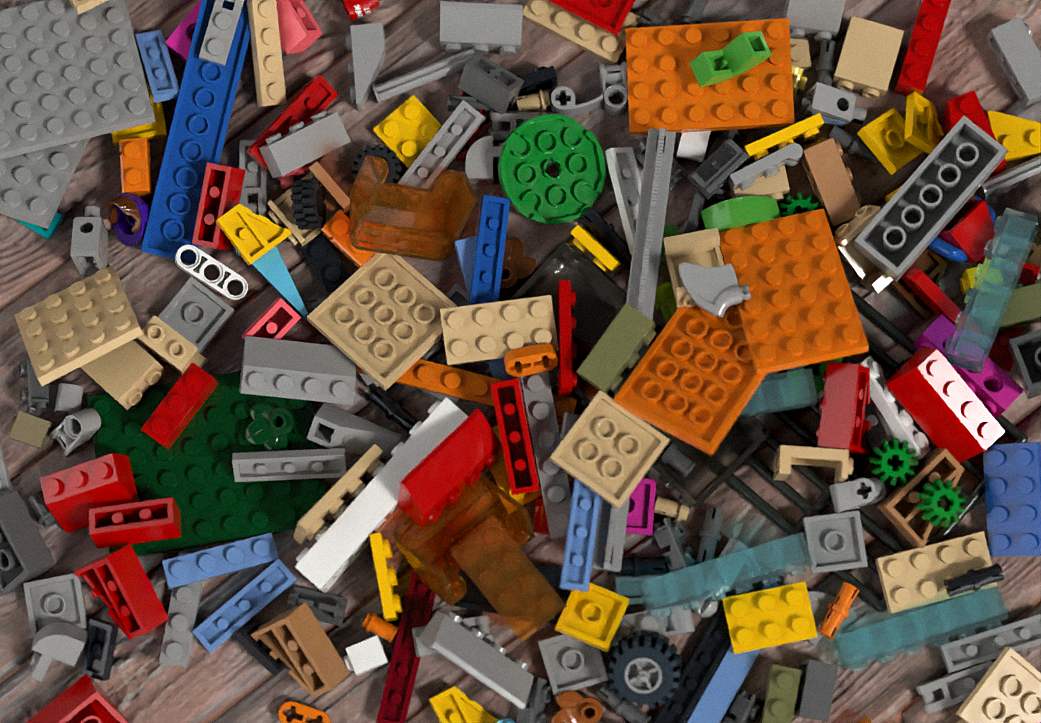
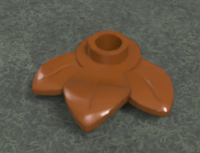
M512 237L505 241L502 271H507L510 276L507 279L501 278L500 289L512 288L518 280L528 278L535 269L536 259L523 257V245L518 237Z
M565 691L556 695L557 703L561 709L552 717L550 723H597L602 718L603 707L600 701L594 697L583 698L576 691ZM587 708L594 709V713L590 716L585 715L584 711Z

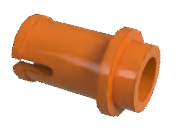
M369 612L361 627L366 629V633L370 631L391 643L399 627L378 617L377 612L375 614Z

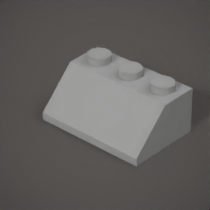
M441 1V49H445L448 53H461L462 50L473 49L475 54L480 53L481 55L488 54V52H499L503 56H514L515 53H521L523 5Z

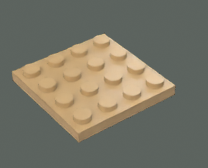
M386 244L307 316V319L386 391L443 337L440 309L458 306Z
M113 265L97 271L82 281L73 283L70 287L52 294L43 301L31 307H26L14 315L36 377L42 386L143 335V331Z

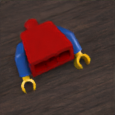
M972 195L930 243L929 248L957 263L977 262L978 266L992 264L994 259L989 250L999 241V235L996 230L995 211L979 196L974 197Z

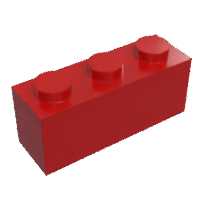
M207 162L192 244L231 251L232 243L216 223V220L240 203L246 170Z
M192 362L141 430L169 450L219 383L214 377Z
M173 497L89 509V534L98 549L181 537L180 510Z

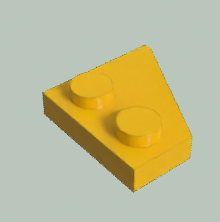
M915 91L907 96L904 139L930 155L940 143L939 138L944 134L937 119L938 115L934 103Z
M992 110L986 112V118L997 142L1007 149L1006 162L1041 155V123Z
M237 204L216 220V223L248 266L292 234L289 229L274 224L270 219L253 213L249 208L241 204Z
M455 686L429 699L440 723H497L499 720L485 711L478 703L469 699L466 694Z

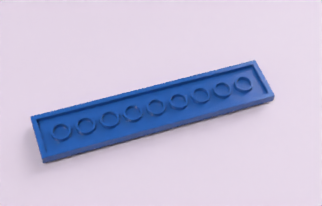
M215 0L201 1L141 252L175 260V255L182 246L193 245L199 248V245L192 244L206 166L207 162L219 165L250 37L247 0H244L225 67L198 59ZM224 0L222 8L233 11L235 3ZM184 251L180 255L181 262L195 263L196 257L193 252Z

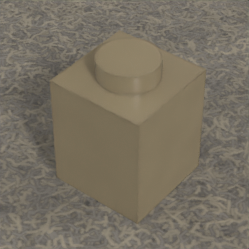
M19 411L18 415L14 416L9 424V437L15 441L46 451L51 439L50 434L56 425L50 421Z

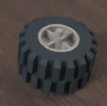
M641 630L640 635H637L634 631L629 633L628 639L623 637L619 641V645H616L613 650L609 664L608 679H611L610 686L612 690L617 689L616 696L619 699L625 697V704L629 706L634 702L637 703L636 708L643 709L644 704H648L649 709L655 708L656 702L662 705L666 702L667 697L671 698L675 688L678 686L681 673L680 654H676L677 647L675 644L669 646V638L666 636L662 639L658 637L659 632L653 631L652 635H648L647 630Z

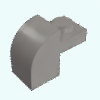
M487 136L477 140L470 147L466 155V185H493V164H498L504 143L493 146V136Z
M65 622L51 623L41 628L34 637L31 649L34 651L29 663L30 666H33L31 678L42 681L52 659L74 667L85 645L88 631Z

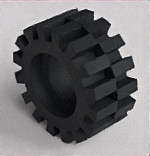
M375 144L374 148H371L369 145L365 151L361 149L358 152L359 156L353 160L354 165H352L353 177L357 187L361 188L365 194L376 192L383 197L384 193L388 192V194H391L393 188L397 189L396 184L402 178V167L399 157L397 158L396 153L393 150L390 151L389 147L384 146V148H381L380 144ZM376 161L383 162L388 168L387 175L381 180L369 178L367 168L371 163Z
M318 179L297 180L293 182L291 200L293 201L292 210L294 209L293 217L294 219L296 218V226L298 225L300 230L323 228L326 217V204H324L325 194L323 195L321 182Z

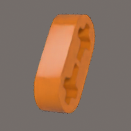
M542 343L509 351L504 357V364L510 376L521 377L554 369L558 364V356L552 344ZM520 361V364L515 365L514 362Z
M286 702L279 709L278 716L281 723H289L287 721L288 716L284 715L285 710H291L292 706L296 707V713L304 717L302 721L293 719L291 723H307L308 717L317 719L319 715L323 717L322 722L331 723V718L325 712L297 702Z

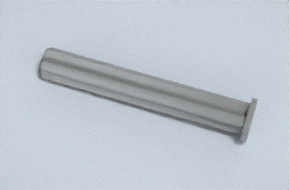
M469 49L382 84L375 85L374 83L372 87L379 104H382V100L462 70L465 64L473 59L476 54L473 49Z
M1041 155L986 179L977 189L979 196L986 200L988 195L1040 173Z

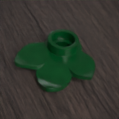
M259 403L251 407L249 413L254 421L246 428L244 441L253 445L264 444L266 452L284 451L288 445V433L292 431L295 425V418L292 412L286 408L275 409L268 403ZM279 416L282 417L284 420V423L281 427H279L276 423V420Z

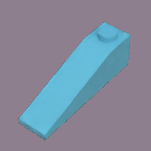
M275 246L253 262L251 266L305 321H308L307 316L309 314Z

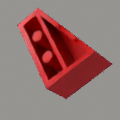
M974 90L950 99L943 109L946 135L965 116L996 140ZM1005 158L990 176L1000 173L1007 165Z
M827 362V369L823 373L824 396L819 406L821 422L816 432L818 446L849 450V454L871 456V447L865 446V430H870V421L865 420V404H870V368L860 364Z
M131 544L96 558L74 571L78 578L84 577L93 588L90 593L94 598L100 597L110 610L107 613L119 625V628L129 640L148 633L169 619Z

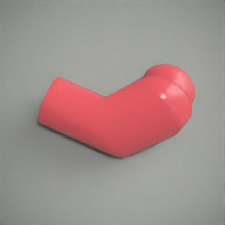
M311 162L284 176L278 177L281 187H292L293 182H295L293 177L310 172Z

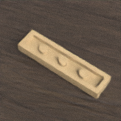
M247 0L258 107L287 104L276 0Z

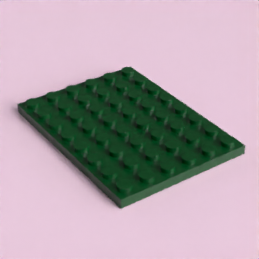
M241 371L213 375L212 377L219 383L168 450L142 431L141 428L177 382L150 386L142 395L141 400L128 410L110 394L87 397L88 407L95 409L101 419V426L93 435L96 459L111 453L128 455L139 502L173 497L180 510L181 537L131 544L137 557L251 538L267 533L274 534L296 530L298 522L327 493L325 478L235 482L232 456L233 453L266 452L264 444L253 445L244 441L245 430L254 421L249 413V409L259 403H268L275 409L286 408L294 415L295 425L292 431L288 433V445L284 451L320 449V444L307 439L315 417L313 401L240 393ZM280 416L276 420L279 427L284 423L283 418ZM326 519V520H325V523H324L323 525L331 524L332 521L329 522V521ZM126 545L109 547V553Z

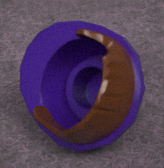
M121 193L106 203V206L111 208L109 222L113 223L116 236L125 246L132 247L140 242L143 233L146 231L150 214L149 206L137 195Z

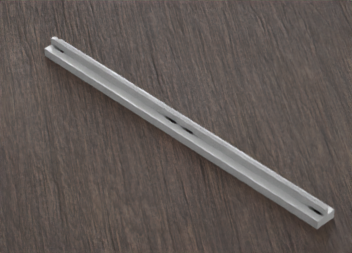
M661 127L660 130L648 129L626 303L651 320L653 318L676 132L665 131L666 128ZM657 138H659V139H658L657 152H655V151H656ZM664 139H665L664 153H662V152H663ZM643 344L637 352L640 355L637 365L648 351L649 345ZM635 364L631 369L626 367L621 374L623 380L615 390L614 397L635 369ZM630 496L620 509H617L601 497L592 569L613 572L621 571ZM606 547L605 562L603 564L604 550ZM612 548H613L612 563H611V565H610L611 553H612Z

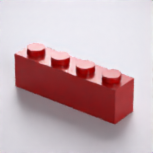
M920 0L893 90L894 93L908 96L915 91L919 95L923 94L951 0Z
M520 377L492 382L490 386L511 494L516 495L538 491L541 485Z

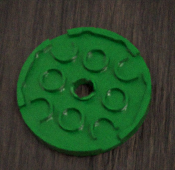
M542 115L523 122L511 132L500 152L498 176L505 197L510 199V205L518 213L537 223L562 224L581 217L592 207L599 193H601L605 182V159L599 142L589 129L584 128L575 119L564 115ZM549 162L555 163L558 167V173L555 177H550L545 172Z

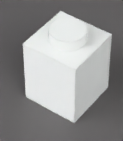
M377 635L345 648L348 655L343 656L350 672L355 671L357 676L389 663L380 638Z

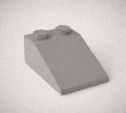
M786 0L783 18H789L790 38L813 37L819 42L835 40L846 0Z

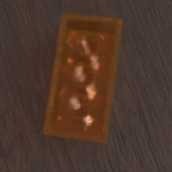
M491 515L449 549L451 555L522 642L566 607L562 599L494 515Z

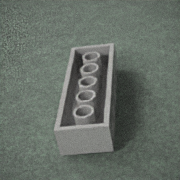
M963 116L855 239L854 248L897 282L1004 160L1007 149L967 117Z

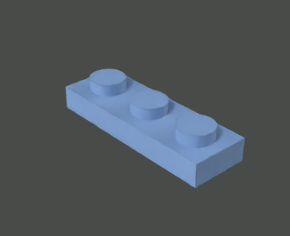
M162 30L135 34L139 56L153 103L178 99L180 89Z

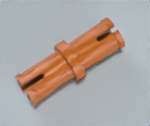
M843 582L833 603H829L827 607L828 612L817 632L833 640L844 618H848V611L860 590L847 582Z

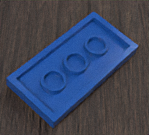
M1041 442L992 444L983 451L987 535L990 557L1041 556Z

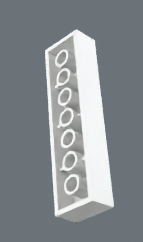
M447 397L442 402L437 400L428 410L430 415L424 423L418 421L409 432L411 437L405 444L400 442L390 453L392 455L391 460L386 465L382 462L372 473L373 480L367 486L362 484L353 494L355 500L349 507L346 505L342 506L334 516L336 521L330 528L325 526L316 535V544L311 549L306 547L296 558V561L299 563L295 568L324 593L331 588L371 543L369 535L379 533L400 510L397 506L399 482L469 417Z

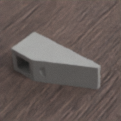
M383 23L350 25L351 35H346L347 51H352L353 60L348 61L349 76L354 77L355 86L350 87L351 102L357 104L358 111H363L373 88L372 84L375 83L386 59Z
M324 402L314 417L307 439L329 449L345 448V452L364 455L376 444L383 450L381 458L391 459L392 455L390 453L397 446L401 435Z

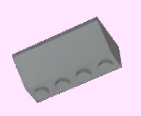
M245 336L239 385L240 393L353 405L356 364L336 346Z
M437 610L418 639L523 710L527 703L534 678L532 674L527 672L529 666L517 657L511 661L504 656L507 650L497 643L492 642L489 645L482 639L485 635L474 627L470 626L467 630L461 626L460 622L462 619L448 610L444 614Z

